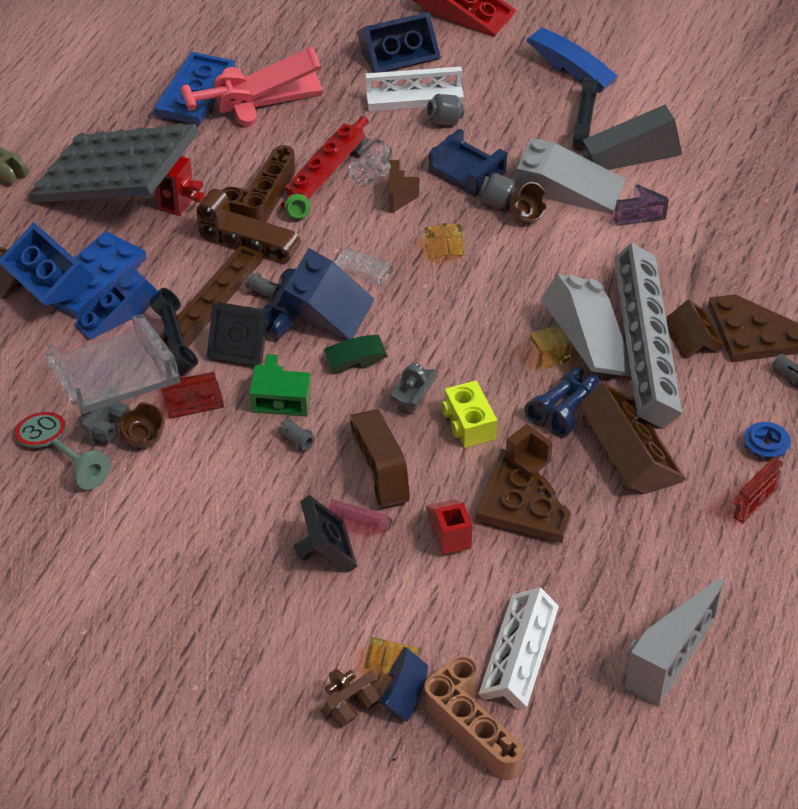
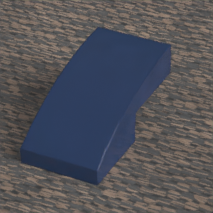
M403 647L388 672V675L393 679L379 701L384 708L400 721L408 722L417 705L428 671V665L407 647Z

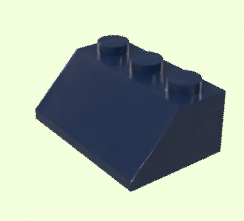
M429 12L365 26L357 31L362 55L374 73L441 58Z

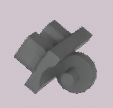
M412 362L410 366L403 370L402 378L390 394V401L398 404L399 411L410 415L414 414L437 378L438 371L424 369L423 366Z
M110 391L100 403L97 402L95 405L86 403L81 407L80 413L83 419L80 423L87 434L86 443L94 447L99 440L110 443L116 434L114 423H120L125 411L130 410L128 405L120 402L117 392Z

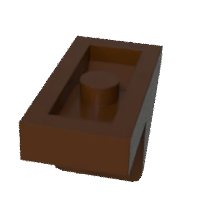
M390 160L388 213H394L419 196V177H404L405 170H400V160Z

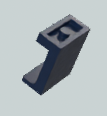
M459 128L430 150L428 155L429 172L476 197L479 194L485 176L490 177L493 173L503 175L506 172L507 152L499 148L492 155H489L464 141V131Z

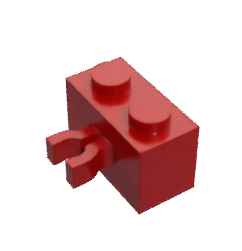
M181 156L155 189L158 210L181 216L192 200L200 203L205 197L203 192H199L204 186L203 182L192 180L190 158Z

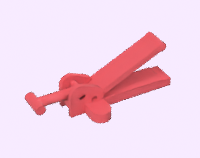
M308 47L306 50L246 77L237 68H226L223 74L215 78L212 89L192 92L189 85H184L180 88L188 110L191 111L197 108L195 101L216 98L219 114L233 111L238 124L243 127H250L255 123L257 116L255 107L320 96L323 92L316 71L321 69V65L313 47Z

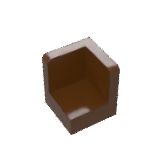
M525 424L507 438L505 458L527 475L533 476L551 462L553 443L534 428Z

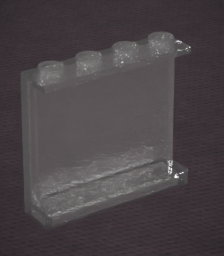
M143 314L132 316L135 332L62 355L58 354L52 342L47 343L50 352L45 354L50 370H53L57 382L60 381L64 393H67L71 405H77L81 414L180 383L175 357Z

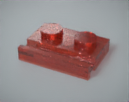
M215 372L160 382V390L168 419L224 408L223 397Z
M773 457L739 490L734 500V505H736L734 519L744 524L777 491L781 475L779 469L783 466V462Z

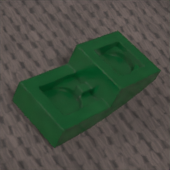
M379 334L348 339L324 349L330 369L334 374L357 363H360L364 369L388 357Z

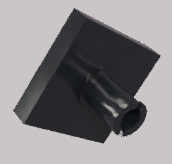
M213 302L206 357L250 365H262L269 310Z
M310 495L301 500L300 503L309 536L294 544L295 552L299 558L305 561L313 554L319 552L346 572H350L358 567L344 520Z

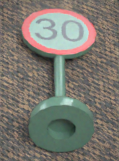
M40 412L27 416L18 423L15 428V438L19 444L31 448L52 444L75 461L72 477L75 483L82 489H94L107 478L111 468L107 455L99 450H90L79 456L59 441L66 431V422L61 415L54 412Z

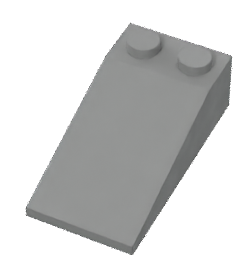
M531 138L517 167L515 188L529 181L537 182L546 191L543 197L545 199L613 214L626 179L556 143Z
M557 274L540 299L587 366L593 372L632 377L629 356L610 299L603 291L602 284L595 279L588 280L578 278L575 275Z
M718 578L646 629L640 640L634 639L627 651V656L630 657V660L623 673L627 676L625 690L658 707L660 706L715 621L724 580Z

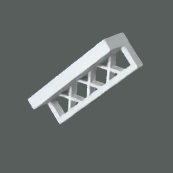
M461 67L366 73L368 112L427 107L428 101L436 94L456 95L460 99L461 104H464ZM456 75V82L445 83L442 81L446 76ZM429 77L432 79V81L426 85H422L419 83V81L422 78ZM399 79L409 81L405 86L398 87L395 84ZM372 81H382L385 83L381 88L371 89Z
M541 587L511 596L478 694L483 700L504 696L516 709L528 706L559 607ZM526 603V605L518 612L520 604ZM518 627V630L510 636L511 632ZM511 650L510 655L502 661L503 657ZM502 676L500 685L494 686V683Z

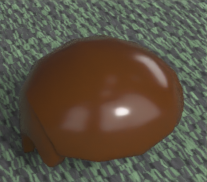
M531 181L515 188L509 199L510 209L515 219L528 224L541 219L545 212L544 210L547 208L543 200L546 194L545 189L537 182Z
M140 402L136 408L126 410L119 425L122 439L130 446L138 448H148L156 444L164 431L165 420L163 412L156 405L146 402Z

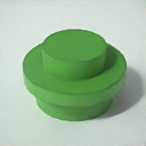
M293 194L285 202V211L292 219H303L310 212V202L302 194Z

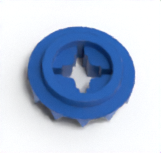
M771 422L752 424L744 435L745 447L750 448L751 455L759 454L762 460L765 457H770L772 460H775L778 456L784 457L791 444L788 432L783 427ZM767 436H769L770 444L766 446L763 443Z

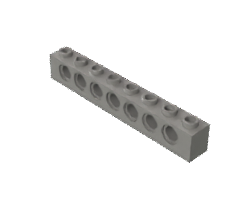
M631 242L614 258L637 416L664 429L682 414L657 262L655 255Z

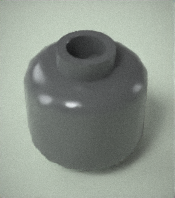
M436 94L428 101L427 117L431 119L434 125L455 126L459 119H462L464 116V105L461 104L460 99L456 95Z
M493 173L490 177L485 176L478 195L482 196L483 204L498 210H504L509 204L515 182L508 177Z

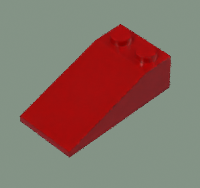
M412 0L431 14L492 37L499 33L517 11L503 0Z

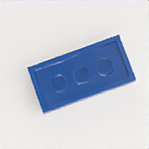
M191 51L154 107L155 116L200 125L216 98L195 101L197 108L190 111L187 109L180 88L184 85H189L192 92L212 89L215 78L223 74L226 68H236L235 60Z
M105 231L74 257L96 278L77 298L50 305L78 320L131 265L136 269L147 259L146 251Z

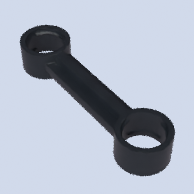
M583 78L572 148L585 149L583 139L588 138L590 135L598 79Z
M161 288L149 302L152 309L162 318L171 352L166 356V362L176 374L186 376L198 364V359L194 352L186 346L176 314V311L181 307L180 300L169 289Z

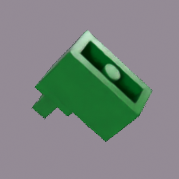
M267 354L265 364L255 365L250 389L251 413L307 417L311 397V373L283 371V367L279 366L277 361L278 355Z

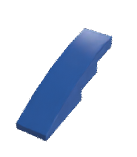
M543 27L526 40L559 72L566 69L579 82L583 81V78L598 79L597 90L600 93L614 83L618 77L604 63L585 49Z

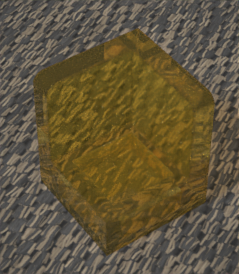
M442 223L425 228L428 258L464 255L461 225Z
M559 324L531 333L530 339L540 352L539 367L541 370L570 361L572 343Z
M371 637L364 668L388 674L403 647H407L417 656L419 648Z

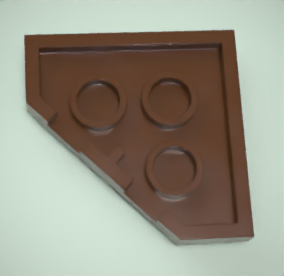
M736 294L709 297V309L731 362L777 357L779 354L784 356L798 354V322Z
M501 449L476 512V521L563 543L570 523V511L565 505H561L556 498L555 490L545 476L541 477L539 472L533 476L527 475L505 458L506 450Z

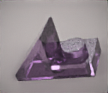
M636 184L634 198L616 200L614 215L616 226L666 220L669 199L662 194Z

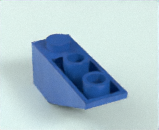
M131 265L75 324L92 340L143 314L151 306L149 301L158 290Z

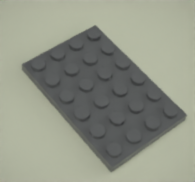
M177 124L175 126H157L146 129L140 127L135 130L125 131L120 129L115 132L100 131L94 134L80 133L73 138V142L68 148L60 153V157L47 169V173L34 184L35 187L28 194V197L32 203L151 195L195 139L199 131L195 124Z

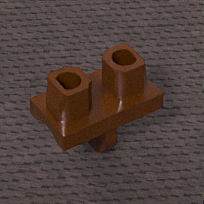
M334 669L329 673L331 683L324 689L328 695L336 691L338 693L327 700L325 707L320 710L325 719L331 715L343 728L358 716V713L349 703L353 699L357 698L365 710H369L380 701L382 697L374 685L378 677L372 670L352 684H349V682L356 678L352 670L343 674L340 670Z

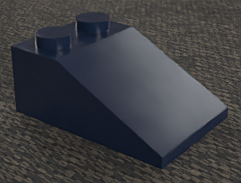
M308 248L284 288L279 304L334 335L348 340L355 336L375 299L336 263Z

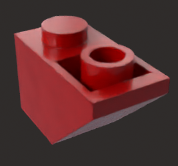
M454 499L426 505V511L442 555L471 549L473 526L463 502Z

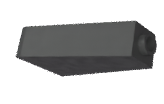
M666 105L583 139L585 150L582 151L583 157L607 170L682 155L676 122Z

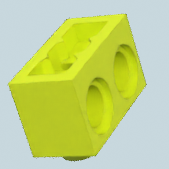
M477 380L445 388L441 409L444 417H449L453 435L455 438L459 437L463 447L466 448L496 440L497 418Z

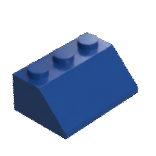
M34 222L0 258V265L45 306L77 298L96 278Z

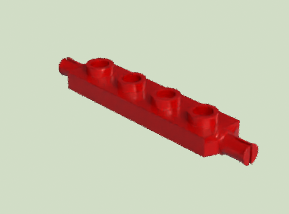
M360 116L355 124L348 125L343 123L285 186L288 197L293 194H302L309 200L365 138L363 128L369 124V120L365 116ZM287 198L284 200V202L281 203V206L284 210Z

